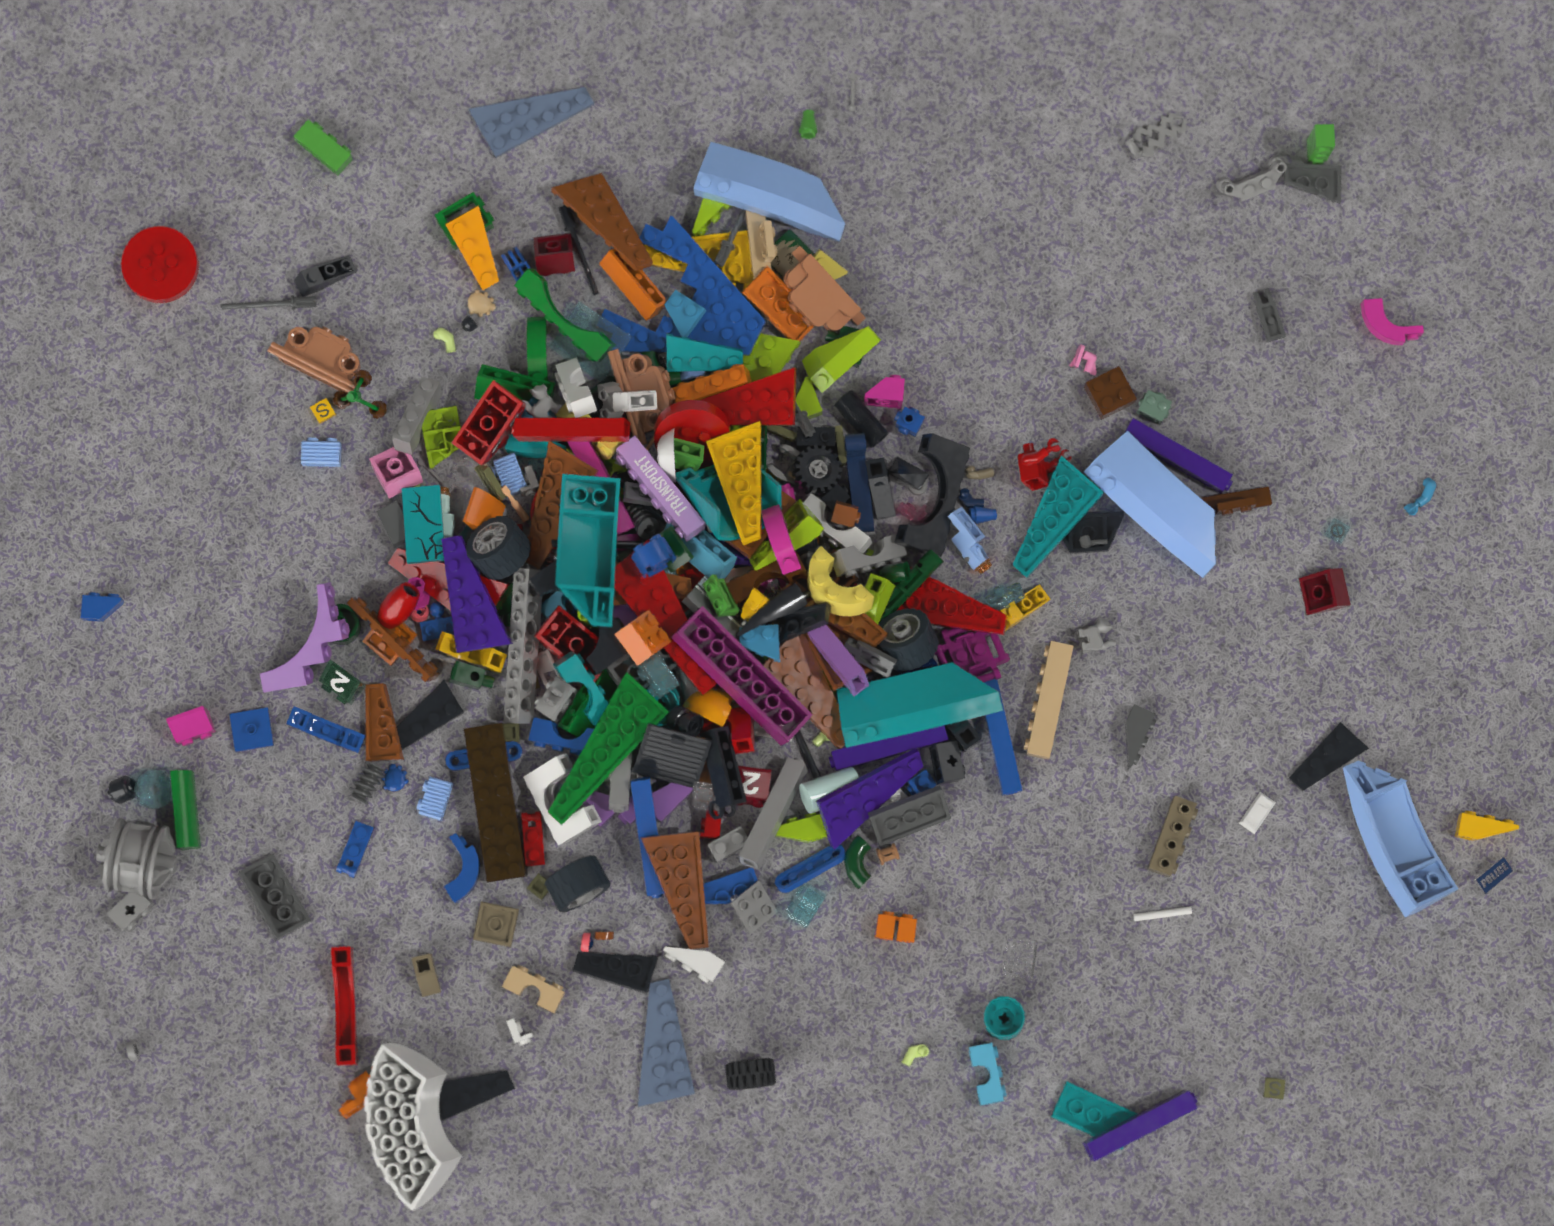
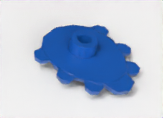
M390 764L389 770L385 769L384 773L386 776L381 778L385 784L383 786L384 790L399 791L405 784H408L409 781L405 777L407 772L401 771L402 766L396 767L395 764Z

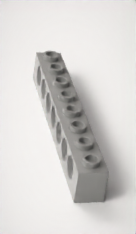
M519 568L518 571L514 572L509 636L513 644L509 645L503 721L507 723L532 724L534 718L539 640L534 635L540 629L542 596L539 598L528 583V580L541 571L538 569Z

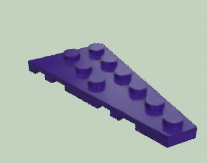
M454 536L441 539L456 652L464 653L513 644L505 631L506 628L503 622H501L492 598L479 576L478 569L466 554V544L463 537Z
M916 748L816 800L830 846L834 850L869 818V812L879 809L923 767L920 753Z

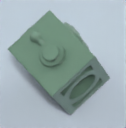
M1148 390L1138 403L1140 407L1137 414L1160 425L1163 419L1168 417L1172 401L1166 399V396L1160 392L1154 393Z

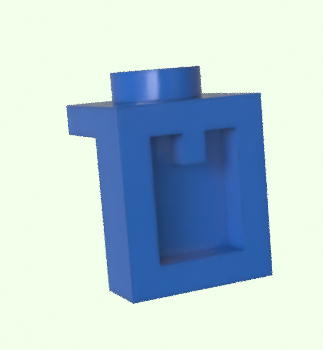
M925 769L914 778L908 780L907 784L909 786L906 788L911 796L931 789L937 786V784Z

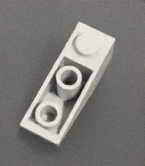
M665 947L663 949L666 952L665 957L673 962L677 959L683 963L681 967L690 973L694 970L699 974L698 978L705 983H708V981L713 983L725 964L723 960L709 951Z

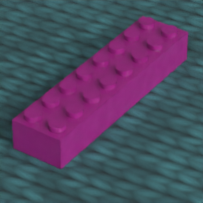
M703 606L697 609L671 636L780 746L789 742L811 718L812 714Z

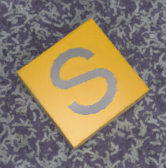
M327 398L310 407L319 424L336 415Z

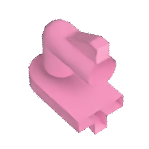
M1080 344L1069 366L1071 368L1075 366V369L1078 368L1081 358L1087 360L1083 372L1087 371L1091 375L1096 376L1095 362L1097 357L1088 351L1084 352L1085 346Z

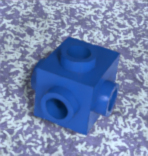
M904 407L903 411L899 410L894 418L897 421L895 427L898 428V432L904 435L910 434L916 437L925 417L919 414V411L913 407Z

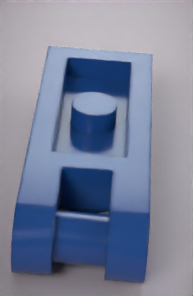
M355 821L336 872L341 874L344 872L349 874V877L355 878L374 827ZM347 860L354 862L352 867L346 865Z

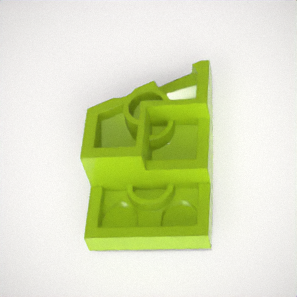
M456 405L429 410L425 416L422 432L430 469L459 449L452 444V441L461 429Z

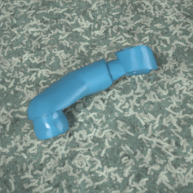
M1431 478L1424 479L1423 486L1425 488L1422 495L1414 503L1407 504L1404 507L1409 515H1416L1418 507L1421 508L1431 500L1437 486L1436 482Z

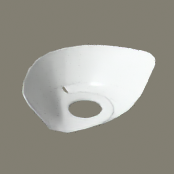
M675 428L661 436L657 445L658 465L671 481L676 483L674 460Z

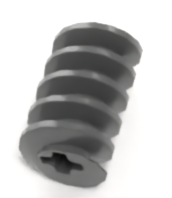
M631 503L626 507V510L635 526L633 529L641 539H651L658 528V520L641 504Z
M371 761L365 762L368 768H361L364 775H357L360 781H353L356 788H349L352 793L351 796L366 805L369 803L365 798L373 797L370 791H377L374 784H381L378 777L385 778L382 771H386Z

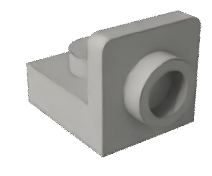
M532 465L524 467L525 473H523L526 484L530 485L520 488L522 496L526 495V497L535 495L538 491L539 484Z

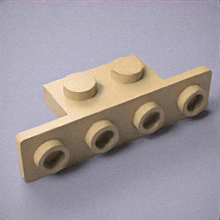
M746 210L754 280L766 266L771 269V262L777 256V246L774 245L773 240L775 228L772 227L771 221H766L765 216Z

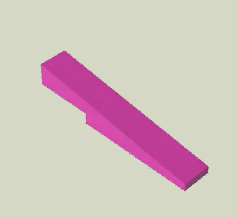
M568 442L576 457L599 470L596 477L610 478L591 442ZM620 496L617 536L635 527Z

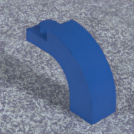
M455 833L450 836V839L462 857L463 866L459 876L445 885L444 888L453 902L457 904L467 897L476 886L480 874V860L475 847L472 845L466 849L465 846L468 843L463 835L458 836Z

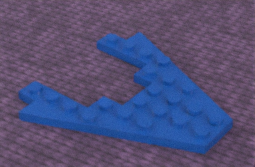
M670 216L663 231L646 224L639 237L641 242L688 264L681 283L697 289L692 301L706 309V313L687 338L700 342L706 341L714 345L743 349V356H750L766 323L763 317L673 216ZM604 309L597 324L599 328L613 334L611 341L616 345L612 350L619 349V352L643 353L656 351L657 353H666V333L681 337L673 320L665 315L656 332L607 309Z

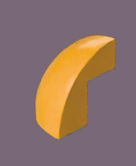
M714 686L703 696L699 691L694 692L682 706L723 727L730 713V704L733 698L722 687Z

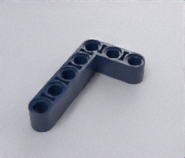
M865 433L845 435L844 443L851 505L858 506V512L861 513L858 524L854 523V525L864 533L874 532L869 480L865 463Z

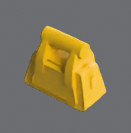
M753 588L743 605L741 617L748 621L770 599L756 588Z

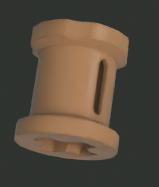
M895 843L881 850L879 848L876 849L881 865L893 859H900Z

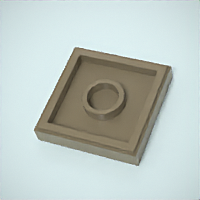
M481 902L473 940L511 948L519 909Z

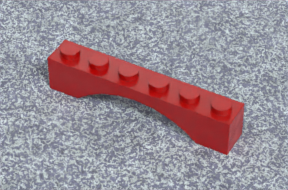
M331 947L336 1014V1066L358 1065L353 947Z

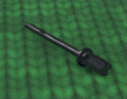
M563 205L558 209L565 225L564 231H570L593 295H597L599 292L575 231L578 224L574 221L570 207Z

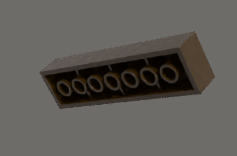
M503 723L465 728L464 735L487 883L527 877Z

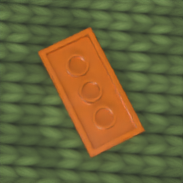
M766 266L741 294L787 339L801 341L814 326H807L801 319L803 317L799 311L796 313L788 305L790 303L788 293L791 289Z

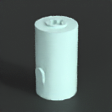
M850 766L801 783L799 791L806 810L810 814L819 811L816 800L858 779L859 776L855 769Z

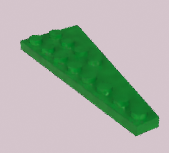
M626 673L548 810V813L561 826L643 740L648 723L657 725L669 713L630 674Z

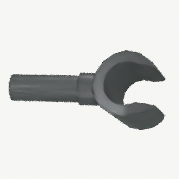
M1089 535L1082 536L1079 540L1083 548L1096 544H1107V539L1090 540Z

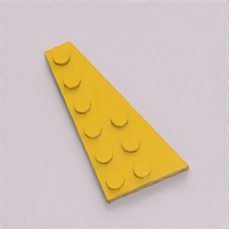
M748 230L738 231L732 242L735 245V249L730 252L723 267L716 266L731 282L751 283L753 281ZM731 232L695 236L692 238L714 262L721 249V241L728 240ZM644 245L653 261L652 266L685 272L688 264Z
M759 421L706 441L743 545L761 539V422Z

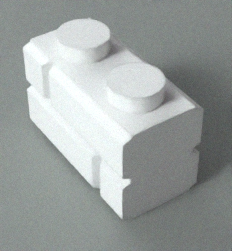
M656 390L613 393L614 412L657 409Z

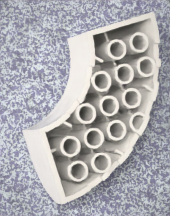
M385 1043L381 1045L374 1059L371 1076L367 1081L368 1091L367 1096H365L366 1133L374 1151L372 1153L377 1166L381 1168L387 1184L390 1183L396 1191L395 1194L413 1211L426 1204L441 1189L456 1168L462 1155L448 1140L439 1115L440 1091L448 1073L413 1049L395 1043Z

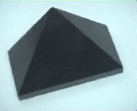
M899 457L896 458L888 470L890 475L917 490L921 489L929 476L927 472Z

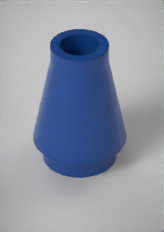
M978 506L968 509V515L975 524L997 519L996 509Z

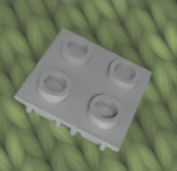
M759 880L741 895H733L730 898L731 905L749 935L778 913Z

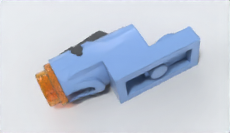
M961 507L948 516L952 524L959 530L951 540L957 547L956 553L973 570L981 575L992 567L990 558L983 547L979 545V542L985 536Z

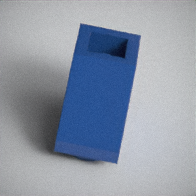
M89 592L88 595L82 596L81 619L84 621L103 622L124 604V600L118 594H108L106 597L100 596V593Z

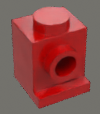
M706 810V818H702L701 829L705 831L704 833L700 832V838H720L721 819H713L709 814V810ZM714 811L715 815L718 816V811Z

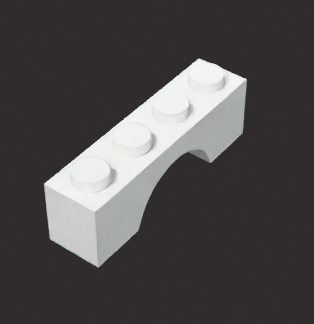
M577 357L555 365L557 373H554L569 413L573 412L575 418L597 411L589 387L581 386L585 383V379Z
M812 493L803 502L821 522L824 529L820 536L825 535L828 537L829 543L834 547L846 548L855 546L864 554L872 544L871 538L856 526L843 531L832 528L826 519L827 505Z

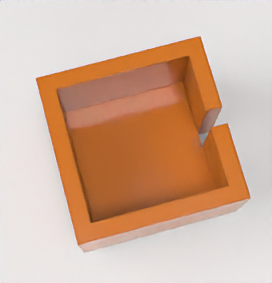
M649 610L615 633L637 666L671 642L667 633L657 626L658 622Z

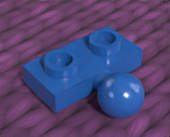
M434 602L429 607V612L434 616L435 620L420 622L423 641L439 639L441 632L454 635L452 616L442 618L445 609L440 602Z

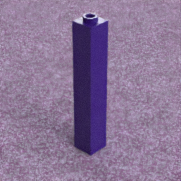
M1133 418L1126 431H1129L1155 457L1220 494L1224 490L1228 491L1233 481L1230 479L1233 474Z
M939 726L831 751L832 756L828 758L831 768L839 771L850 766L856 767L901 755L914 748L919 750L935 744L948 742L945 726Z
M1183 1090L1082 1142L1090 1160L1097 1161L1198 1109L1196 1105L1197 1099L1193 1092L1190 1093L1189 1090Z

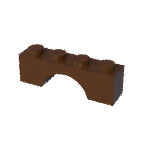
M797 552L796 555L801 569L783 575L776 560L757 571L753 568L747 574L741 577H734L726 583L738 609L743 608L753 588L758 589L763 582L769 579H782L791 585L808 577Z

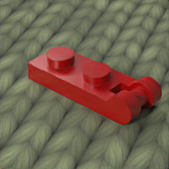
M535 811L533 814L522 812L526 867L545 865L541 811ZM536 821V827H529L528 822Z

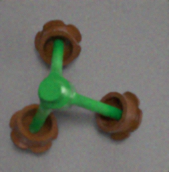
M359 370L354 373V382L357 385L352 391H337L334 394L333 403L339 409H345L351 402H359L370 407L369 412L375 419L382 418L387 412V405L383 401H374L371 404L361 398L359 388L366 387L372 381V376L366 370Z

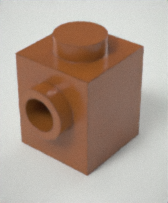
M836 501L831 522L853 528L854 523L858 524L860 519L859 507Z

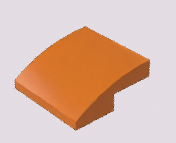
M474 487L463 521L472 530H475L490 518L503 516L506 505L488 492Z
M405 623L395 628V633L399 637L401 635L409 640L410 644L418 636ZM371 629L362 642L392 666L399 656L382 639V633L379 634Z

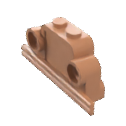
M798 246L791 253L799 262L784 275L785 285L792 289L788 293V300L790 301L788 305L794 312L797 313L799 311L803 316L801 319L807 326H823L828 331H837L850 319L857 326L865 319V316L860 312L861 308L811 254H807L801 246Z
M324 326L322 328L313 327L309 332L302 327H295L290 330L284 347L272 342L267 351L277 356L281 362L338 391L350 392L357 385L354 383V373L360 370V361L352 353V348L348 343L349 339L342 335L338 337L333 335L332 331Z
M619 349L609 351L607 353L616 383L620 384L619 387L623 392L656 390L657 392L656 410L626 412L632 435H635L641 444L645 445L647 444L645 434L654 431L655 422L660 413L675 403L674 399H676L674 390L670 388L669 373L662 366H652V361L647 355L633 354L629 358L622 360Z

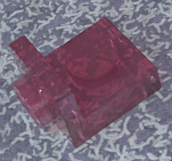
M901 502L897 507V512L913 524H916L917 521L922 522L926 517L927 512L925 511L927 506L924 504L917 513L913 505L908 502L906 504Z

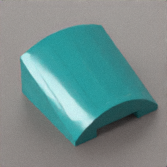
M714 464L696 472L691 468H687L675 473L676 481L717 540L730 541L740 539ZM761 468V510L778 504L781 508L782 486ZM761 513V530H762V529L765 528V524H764L763 517H762V513Z

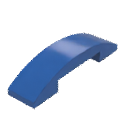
M293 706L286 723L298 730L359 753L366 736Z

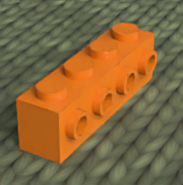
M614 248L609 250L599 263L600 266L646 321L657 316L665 307L664 304L667 302V299L642 269L634 271Z
M735 364L730 369L724 371L717 370L712 375L699 376L694 381L679 383L672 389L675 392L676 403L685 400H702L751 383L752 379L749 370L743 364Z

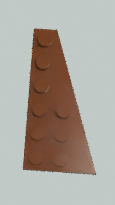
M602 173L552 187L551 192L555 196L558 195L563 200L564 205L571 207L577 213V217L597 236L603 237L606 240L605 243L609 247L612 246L634 271L652 266L653 261Z

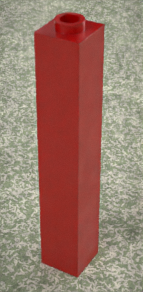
M515 418L512 425V435L519 442H629L630 422L625 418Z

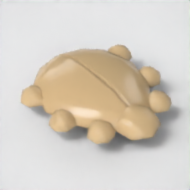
M478 289L475 290L467 300L469 313L471 315L474 313L478 314L479 317H482L484 313L490 315V311H494L496 308L495 304L492 303L494 298H488L489 294L487 292L480 293Z

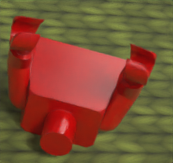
M1055 438L1049 439L1048 446L1043 447L1038 452L1034 449L1033 443L1024 444L1022 446L1024 453L1017 456L1021 482L1032 491L1048 487L1050 482L1047 473H1052L1056 469L1061 455L1064 457V454L1069 452V450L1064 449L1058 458L1055 457L1050 462H1044V458L1051 451L1058 452L1061 450L1059 445L1052 446L1053 443H1058V440ZM1071 456L1066 458L1067 461H1070L1072 459Z

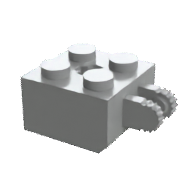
M556 676L555 679L551 678L546 685L548 690L545 694H540L535 701L537 705L535 709L558 724L577 695L578 690Z

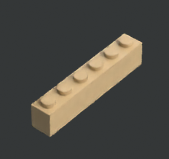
M1051 641L1049 646H1045L1043 656L1047 658L1046 663L1041 664L1039 675H1043L1042 682H1038L1035 693L1039 694L1032 706L1031 712L1035 714L1034 719H1030L1027 731H1031L1030 738H1026L1024 743V750H1027L1026 755L1047 760L1050 758L1073 645Z

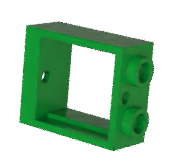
M474 192L435 214L438 224L455 251L459 248L445 225L447 223L446 219L473 203L475 207L479 206L481 216L486 223L484 225L485 231L488 232L494 228L492 222L495 220L489 211L485 212L483 208L485 204L480 195L476 197Z

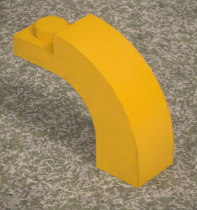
M441 632L435 649L459 661L500 673L507 654L493 648L457 653L455 637L447 632Z

